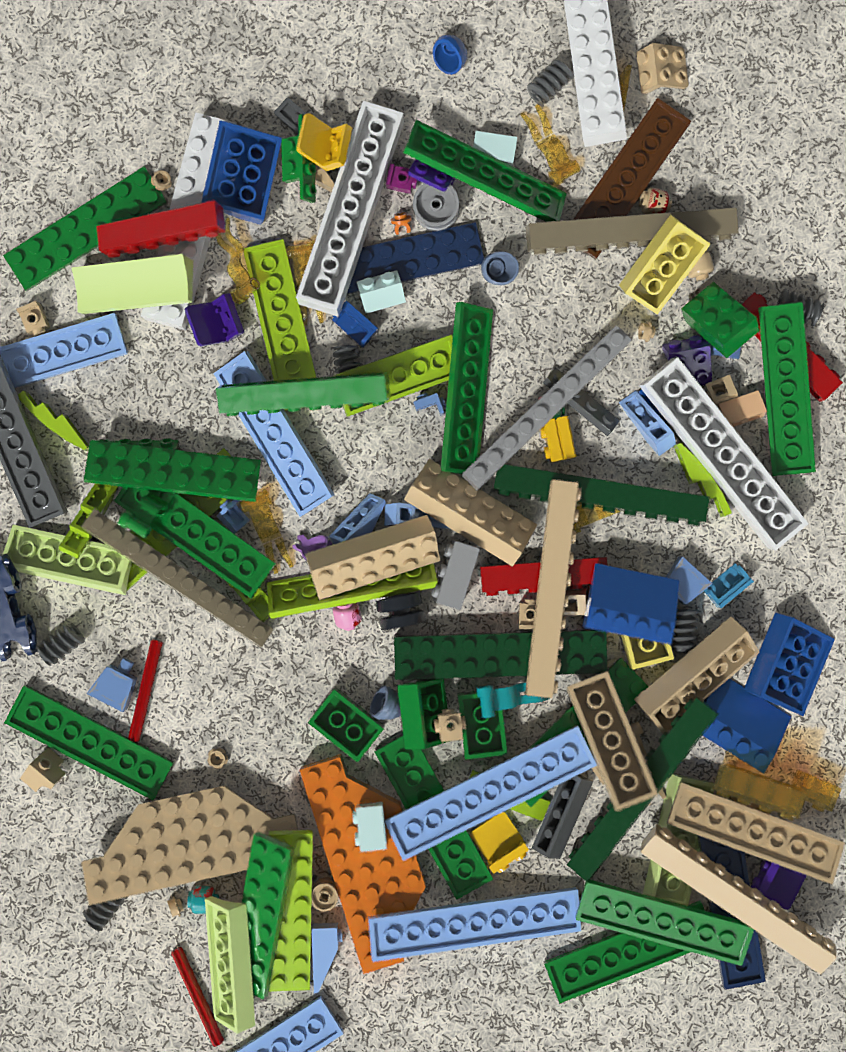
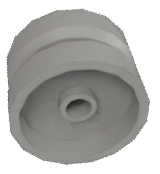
M424 183L414 194L413 208L415 217L423 228L434 232L448 229L455 224L459 217L460 206L457 192L452 185L448 187L447 191L443 192ZM440 204V206H439L438 208H434V207L432 206V205H436V206H437V205Z

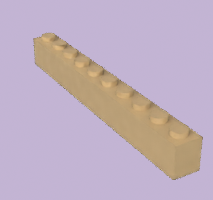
M550 481L525 689L526 695L553 698V693H557L558 680H555V674L560 671L561 659H557L558 650H562L563 638L560 637L561 629L565 628L566 616L562 615L563 607L567 608L568 595H565L566 586H570L571 581L568 565L573 563V552H570L571 543H575L576 531H573V523L577 522L579 513L575 506L576 501H580L581 488H578V483Z
M656 824L643 839L641 845L642 854L819 974H822L837 958L836 945L830 938L819 934L811 925L801 922L796 915L782 909L777 902L770 901L764 897L759 890L745 884L740 877L733 876L727 872L722 865L711 861L703 852L693 849L688 842L674 836L669 829L662 828Z

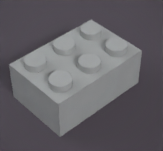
M452 541L451 544L447 543L444 551V556H447L445 564H440L437 576H440V580L431 593V596L434 597L433 601L461 610L479 554V548L457 541Z

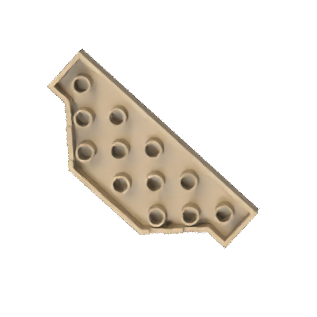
M225 785L138 804L105 855L81 862L89 905L247 870L253 834L259 831L269 836V831L298 830L296 815L291 814L274 818Z

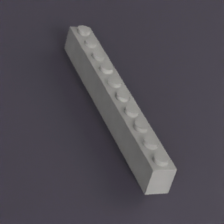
M616 325L486 450L462 476L476 491L480 489L631 342V339Z

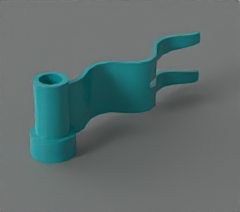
M526 682L494 689L493 685L476 688L477 697H480L483 718L494 717L495 711L511 709L522 704L543 702L550 698L520 695V693L525 692Z

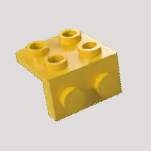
M307 113L303 117L297 151L326 171L342 167L347 159L346 155L351 140L352 127L346 123L331 128L311 113Z
M504 811L493 816L470 833L471 838L487 860L493 874L497 871L499 873L505 871L509 867V863L515 859L516 861L521 860L527 855L526 852L529 851L526 842Z

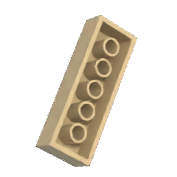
M430 458L404 498L411 505L511 566L520 557L537 527L536 523L480 489L476 491L466 480L456 474L442 472L441 465Z
M427 515L305 554L319 600L440 561L435 530Z
M730 617L722 622L714 632L706 636L694 649H691L680 661L673 664L666 673L658 677L652 685L642 691L634 700L649 720L664 734L672 728L671 723L678 715L682 717L686 712L684 707L691 698L695 700L699 697L704 701L760 652L748 631L733 617Z
M608 671L568 686L567 692L615 811L658 795Z

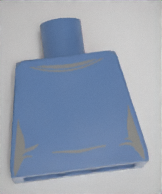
M679 556L666 575V578L680 580L678 601L684 605L688 604L713 584L683 556Z
M122 658L118 668L112 664L107 666L87 694L121 712L126 711L137 681V677L129 674L134 662Z

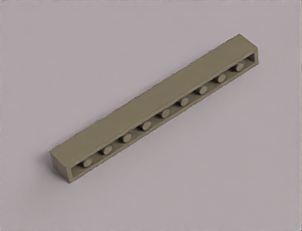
M737 208L529 223L525 227L527 252H534V255L537 256L547 254L546 251H555V254L567 253V249H575V252L588 251V248L596 247L597 251L607 250L609 246L625 249L629 248L631 244H637V247H647L670 215L698 233L708 242L711 241V238L727 241L739 233Z
M96 509L92 511L82 525L83 530L259 648L264 645L274 630Z

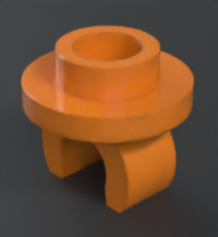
M405 212L396 213L391 218V224H395L394 230L396 235L399 234L398 229L402 225L406 227L407 233H410L408 222L412 219Z

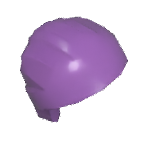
M298 535L297 539L300 544H294L292 547L299 551L306 560V553L333 544L325 535H317L309 540L304 535Z

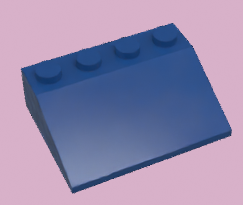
M220 120L201 203L215 200L223 207L225 214L261 225L265 218L282 138Z
M595 563L583 626L671 645L676 621L680 580Z
M775 612L760 648V653H758L743 690L804 716L835 639L793 617Z
M729 678L704 700V702L720 714L703 736L764 774L776 755L791 716L764 699L744 691L743 686Z

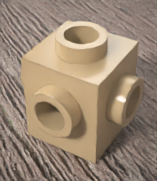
M454 708L443 709L442 713L437 714L438 719L434 720L435 733L439 732L441 742L463 740L462 729H466L464 716H460L459 711H455ZM449 722H453L450 727H447Z

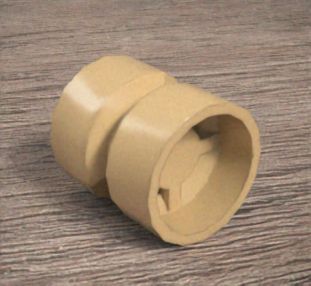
M323 877L315 882L312 889L311 903L317 910L329 911L336 906L339 895L334 879Z

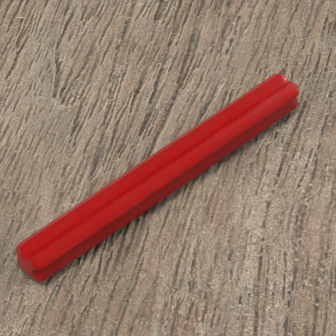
M153 639L150 641L128 739L133 742H139L163 644L160 640Z
M182 947L175 948L171 955L210 1041L214 1047L221 1045L224 1038Z

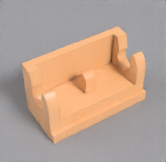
M759 390L718 404L720 412L732 427L762 418L767 412Z

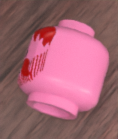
M358 602L335 606L332 609L335 624L341 629L353 630L362 620Z

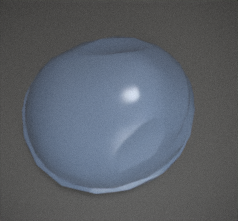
M505 251L490 253L481 264L482 276L488 283L502 286L510 284L517 277L519 271V264L516 258Z
M389 686L380 687L372 699L369 710L370 715L377 720H391L400 717L398 693Z

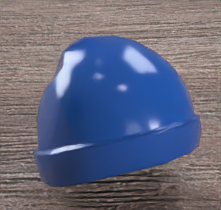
M442 35L435 41L433 47L434 62L442 72L450 75L456 74L463 68L467 60L465 44L457 36Z

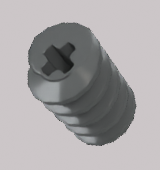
M555 59L551 65L545 68V71L540 72L539 77L533 79V83L531 82L527 85V90L531 98L539 106L544 107L542 99L549 102L548 94L555 96L554 88L561 91L560 82L567 85L566 77L573 79L574 75L563 62Z
M783 289L777 305L803 302L804 324L811 319V326L814 327L822 315L824 303L821 305V301L818 299L813 302L812 297L805 299L803 294L797 297L795 291L789 294L788 289Z
M343 345L333 348L337 350L333 352V357L339 358L334 361V365L340 366L335 369L336 374L361 365L359 362H354V359L360 357L359 354L353 353L354 350L358 349V346Z
M677 608L676 628H674L673 632L676 636L672 637V641L675 644L671 645V649L689 652L690 648L696 647V644L690 640L697 638V635L691 633V631L697 630V627L692 625V623L698 622V618L692 615L699 613V610Z
M71 623V627L64 624V632L57 629L58 637L50 634V643L45 639L42 640L44 647L36 645L39 656L49 666L58 663V659H63L65 654H70L71 648H78V643L83 644L85 642L84 636L73 623Z
M128 897L101 902L96 905H88L91 912L88 910L83 911L87 923L93 929L102 931L103 926L107 925L108 920L114 916L119 906L124 903V899Z

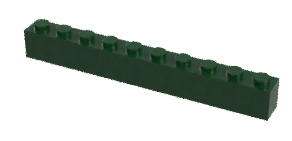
M506 464L496 472L494 491H498V495L510 496V493L518 494V498L531 500V497L540 498V502L548 503L550 481H567L578 483V488H581L580 501H576V504L582 505L581 508L594 510V507L603 508L602 511L607 513H615V510L624 511L623 515L636 517V514L645 515L646 519L657 520L658 517L666 518V522L679 523L680 520L686 521L687 525L700 527V524L706 523L710 501L708 496Z
M699 697L695 700L691 698L684 707L686 712L682 717L678 715L671 723L672 730L669 733L665 732L658 740V743H660L656 750L651 749L645 757L647 760L645 764L657 793L720 714ZM655 796L615 811L612 802H610L606 807L609 810L604 817L600 815L593 824L596 828L592 833L588 831L581 839L583 844L579 850L575 848L568 856L570 861L567 866L583 880L588 881L591 879Z

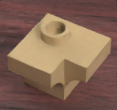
M48 747L29 764L20 779L35 792L41 787L52 789L66 774L60 768L64 760Z

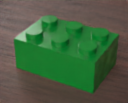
M714 281L681 308L685 322L726 358L731 356L759 332L757 317Z
M444 678L421 679L397 685L405 749H427L447 743L441 742L439 732L435 733L434 720L438 719L437 714L442 713L443 709H447Z
M337 687L333 689L308 721V724L357 763L385 727Z
M477 691L457 693L460 716H464L466 729H462L465 760L508 755L503 711H495L494 717L483 718L480 697H477Z

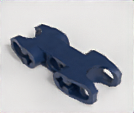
M7 553L0 555L1 662L11 658V641L20 643L28 656L38 652L36 649L37 633L34 620L30 614L21 615L15 593L21 591L22 583L19 573Z

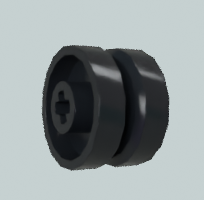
M421 592L398 594L375 601L377 612H391V615L383 616L379 619L381 631L426 622L424 610L410 609L422 604Z

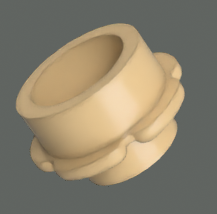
M164 170L156 171L154 176L151 177V183L157 190L164 191L172 185L171 176Z
M650 321L640 323L638 328V338L649 342L650 338L655 336V327L652 326Z
M222 748L210 750L208 753L209 757L207 758L208 764L216 769L222 768L228 762V755L225 754L226 751Z
M173 896V899L167 901L172 917L177 915L180 917V912L184 911L180 898L176 900Z

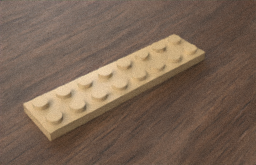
M681 782L679 783L667 820V824L829 884L834 882L845 842Z

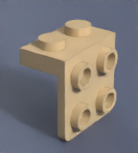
M652 43L636 52L641 93H650L660 87L677 89L688 87L683 47Z

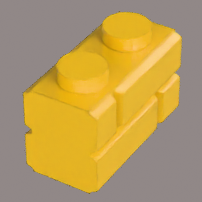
M568 416L559 417L557 420L555 418L551 419L539 430L541 439L545 438L547 446L543 447L545 459L550 460V463L577 457Z

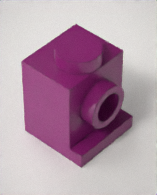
M390 164L386 189L411 194L412 188L416 189L418 180L408 175V168ZM401 175L406 176L404 181H400L398 178Z

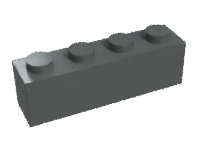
M579 774L558 785L531 849L547 858H561L593 784L592 780Z

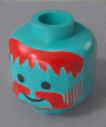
M195 886L188 893L187 906L191 908L194 914H206L205 898L213 896L219 899V894H215L213 886Z

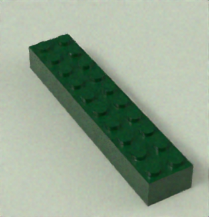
M596 629L561 630L560 637L563 638L562 650H558L557 659H561L560 671L556 672L555 675L595 674L608 671L606 631ZM532 631L394 636L395 680L527 676Z

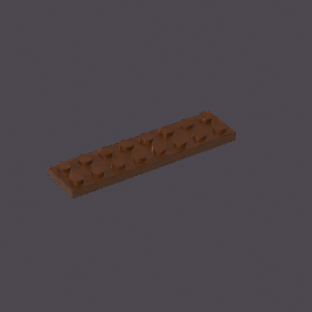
M657 98L573 220L627 216L692 121ZM596 247L588 248V251H585L586 254L595 260L602 252V250L597 251Z

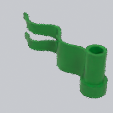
M152 490L151 493L145 495L139 501L133 512L129 510L123 512L119 518L118 525L125 529L129 528L140 536L147 538L152 530V527L149 525L158 512L170 503L175 493L166 492L159 498L162 491Z

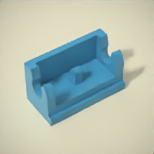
M735 563L712 582L713 584L704 592L717 608H723L754 581L740 565L737 566Z

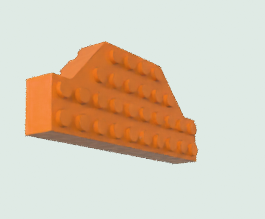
M342 754L301 766L299 771L363 974L404 962V957L372 961L368 916L415 909L426 887L418 856L416 854L403 861L386 824L387 849L360 852V845L356 846L355 833L358 832V824L353 822V811H356L357 804L383 802L385 820L403 811L401 802L349 775Z

